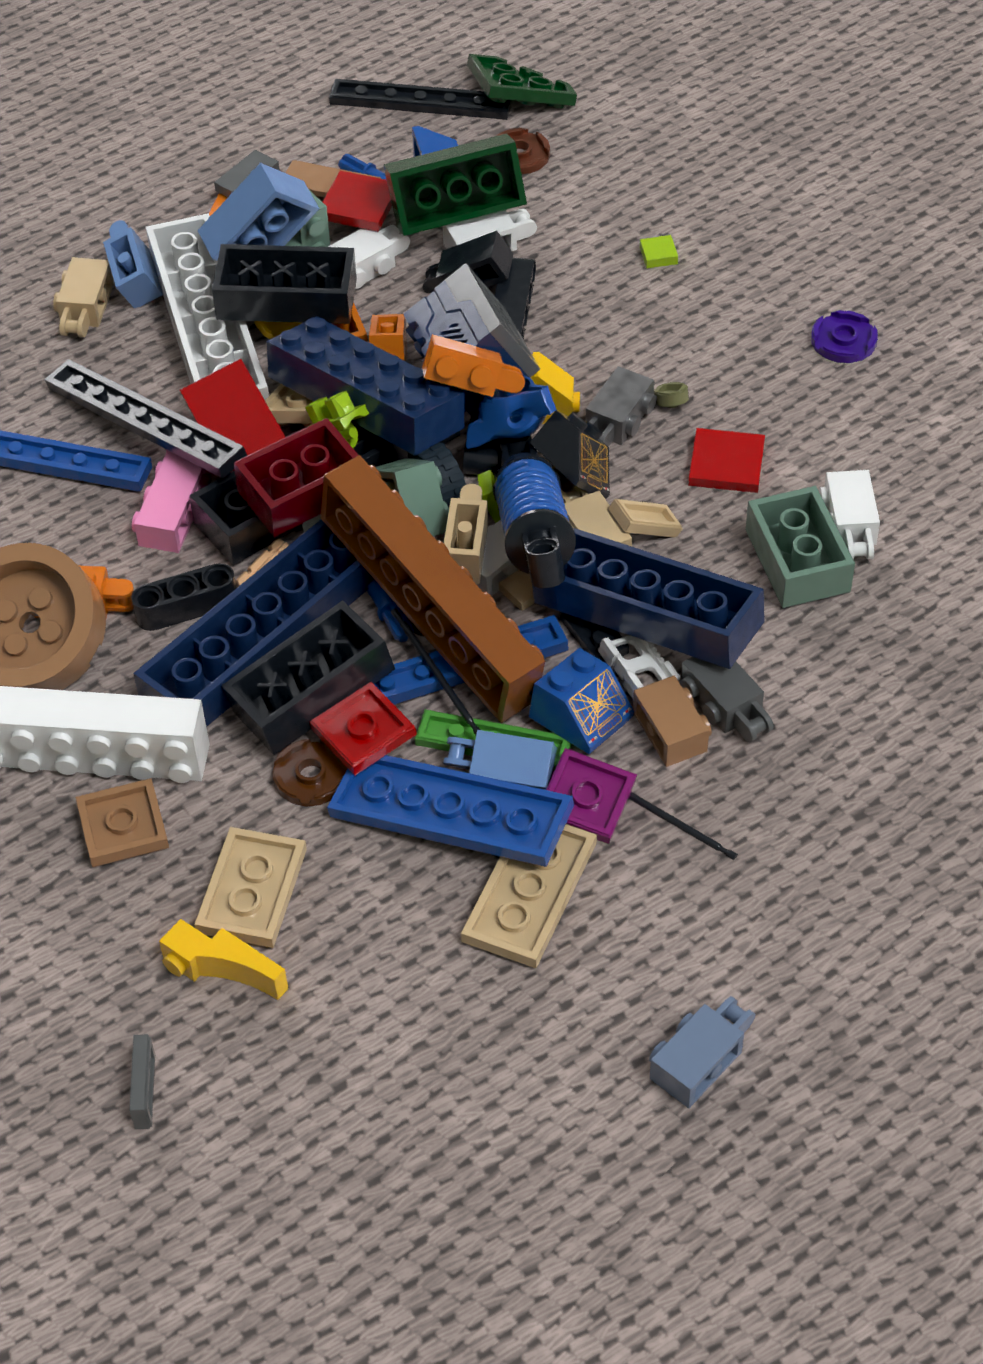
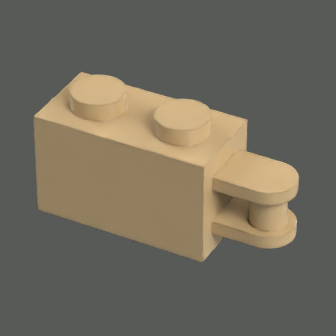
M72 257L68 270L63 271L61 289L55 293L53 300L54 311L59 314V330L62 336H67L69 333H77L79 337H85L89 327L100 326L114 286V279L108 260Z
M467 484L462 487L460 498H451L444 544L448 548L450 556L459 566L467 568L473 581L480 585L488 532L487 500H482V489L480 486Z
M574 486L572 491L566 493L561 490L569 522L573 528L632 546L631 535L624 532L608 509L610 505L600 491L588 494L577 486Z

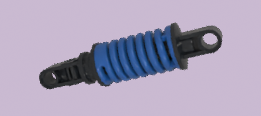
M531 435L523 439H500L503 465L496 473L493 495L498 504L505 536L504 545L507 557L517 569L530 574L531 583L534 587H555L565 580L563 566L571 559L576 546L575 532L569 522L560 490L561 482L559 475L552 469L550 462L538 456L537 449L530 444L532 440Z

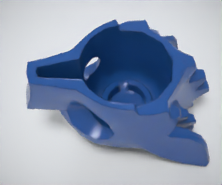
M524 375L525 385L518 393L495 389L493 397L481 394L483 401L479 403V419L469 424L467 428V449L480 447L496 439H523L534 434L546 416L557 410L548 386L536 385L531 378Z

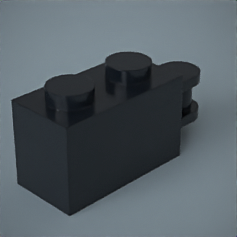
M497 230L445 249L441 252L439 263L431 265L426 269V279L423 282L422 288L424 292L432 293L435 287L465 263L487 287L501 283L509 278L513 252Z

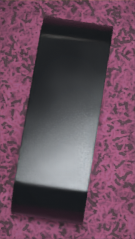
M218 563L137 587L131 596L136 623L143 630L154 631L202 617L236 589L234 571L230 566Z

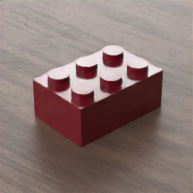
M325 418L234 462L237 491L275 537L320 515L324 474L355 458L358 454L329 419Z

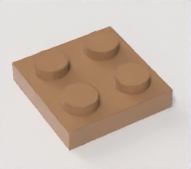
M152 778L75 797L92 867L169 848Z

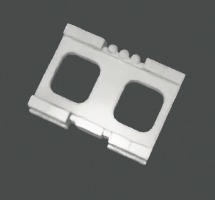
M630 635L613 641L609 637L604 638L600 643L598 651L610 667L615 666L614 670L621 680H625L623 686L632 699L634 690L644 687L635 675L637 673L649 670L655 674L659 681L673 675L679 681L680 675L669 660L664 662V658L660 657L661 654L657 652L654 643ZM630 643L641 656L629 660L624 659L616 647Z

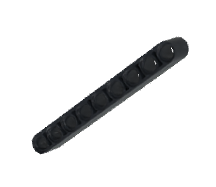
M513 257L509 278L497 284L495 297L505 307L524 340L526 330L524 326L527 325L530 308L528 304L531 303L534 286L532 282L535 281L536 260ZM472 417L470 419V424L475 421ZM500 439L492 440L480 447L467 449L465 444L463 473L478 475L491 470L494 477H496L502 462Z

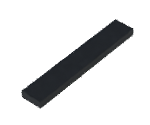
M335 79L329 96L330 105L502 120L508 119L512 100H507L505 103L492 101L484 91Z

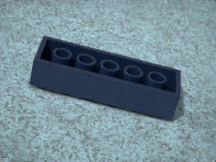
M317 316L310 318L306 322L290 330H285L280 335L266 341L269 378L312 401L326 396L329 399L340 392L347 391L354 407L365 404L369 412L365 417L353 419L351 422L414 456L464 428V391L454 386L425 379L421 368L415 367L397 356L374 346L372 343L350 334L348 331L327 322L323 318Z
M573 528L576 536L574 553L567 564L563 566L565 580L551 588H537L532 585L534 603L727 669H731L765 622L763 588Z

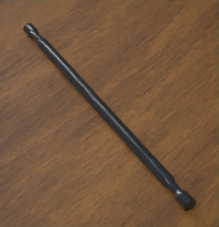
M394 608L391 614L398 620L402 630L466 723L471 726L476 736L477 730L481 729L476 726L472 716L407 622L402 619L398 609Z
M631 792L629 796L631 801L713 849L721 851L730 859L735 860L738 856L734 851L724 848L717 841Z

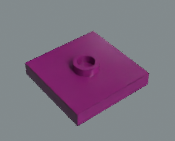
M565 748L546 790L573 797L574 807L566 823L567 825L597 834L598 841L609 844L635 785L637 774Z

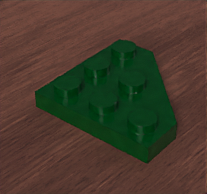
M469 54L468 68L492 101L505 103L507 100H517L521 104L530 106L536 105V102L547 103V105L554 108H564L565 105L575 106L577 93L567 82L556 80V83L553 84L551 80L543 77V73L521 66L518 71L514 66L507 64L506 59L498 56Z

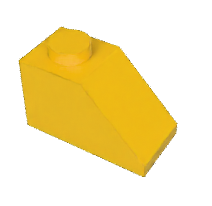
M533 352L532 355L540 367V370L531 376L533 382L536 385L548 386L558 411L567 416L571 412H580V392H574V377L542 353ZM552 414L547 415L542 424H545Z

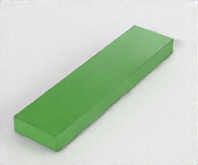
M425 709L415 737V745L449 751L448 737L476 739L473 729L462 716ZM473 718L476 726L482 731L554 742L557 751L553 771H555L564 749H570L572 743L555 733ZM465 748L464 754L472 756L474 749Z

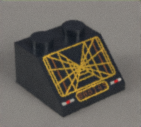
M556 410L530 441V444L575 486L589 493L600 491L605 499L609 497V447L600 439L603 433L592 423L583 421L573 412L567 416Z

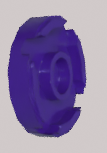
M838 310L831 312V316L823 318L824 315L821 316L812 326L811 343L815 351L825 359L837 363L862 361L872 355L877 347V328L875 325L873 328L869 324L870 320L867 317L853 311Z

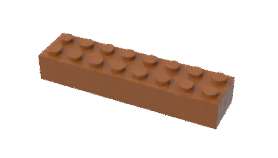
M358 455L324 474L320 518L498 721L502 723L531 705L534 683L542 678L546 662L539 648L533 644L530 645L521 635L517 624L511 618H506L497 608L492 596L487 592H483L476 585L467 568L458 565L450 556L446 545L442 541L436 540L427 530L422 518L418 515H413L404 505L400 494L396 490H391L386 485L376 467L368 465Z

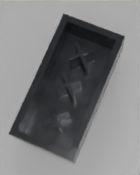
M221 244L212 286L216 320L304 323L308 319L317 316L332 324H350L357 281L354 248Z
M341 601L221 686L234 714L273 755H276L311 730L309 721L370 682L373 684L377 683L395 670L385 640L344 601Z

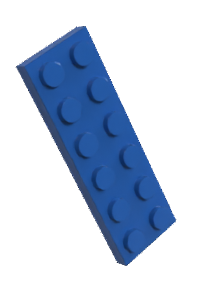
M385 755L357 775H354L347 769L327 809L332 818L547 867L572 812L574 802L571 795Z

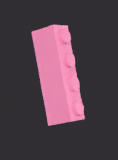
M166 450L163 461L157 463L155 479L152 485L147 486L145 490L144 503L140 512L136 511L132 519V531L136 532L138 546L179 553L193 522L189 495L209 485L213 473Z

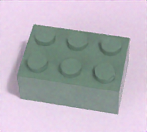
M816 486L748 501L745 530L782 608L851 592L855 562Z

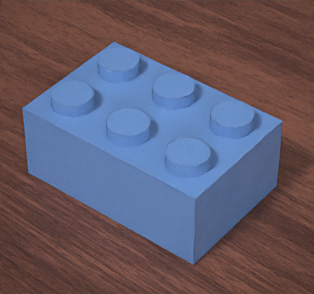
M259 163L197 231L212 259L218 261L221 244L285 246L319 210V207L303 180Z

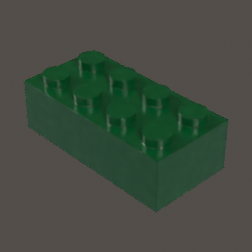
M507 133L383 165L396 225L403 236L527 205L516 143Z

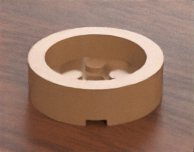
M16 543L0 547V686L63 690L77 681L91 666L89 663L95 655L98 646H102L106 629V614L100 592L91 578L70 557L55 548L38 543ZM29 615L39 616V628L32 633L24 632L22 628H24V623L29 618Z

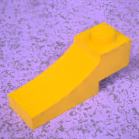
M180 919L159 940L163 955L162 962L175 976L180 977L184 974L194 982L199 976L225 978L252 986L276 1000H279L288 990L286 972L283 967L224 928H221L211 939Z

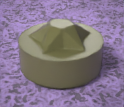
M681 382L665 383L659 385L654 390V395L657 396L656 404L659 406L676 408L689 400L688 386Z

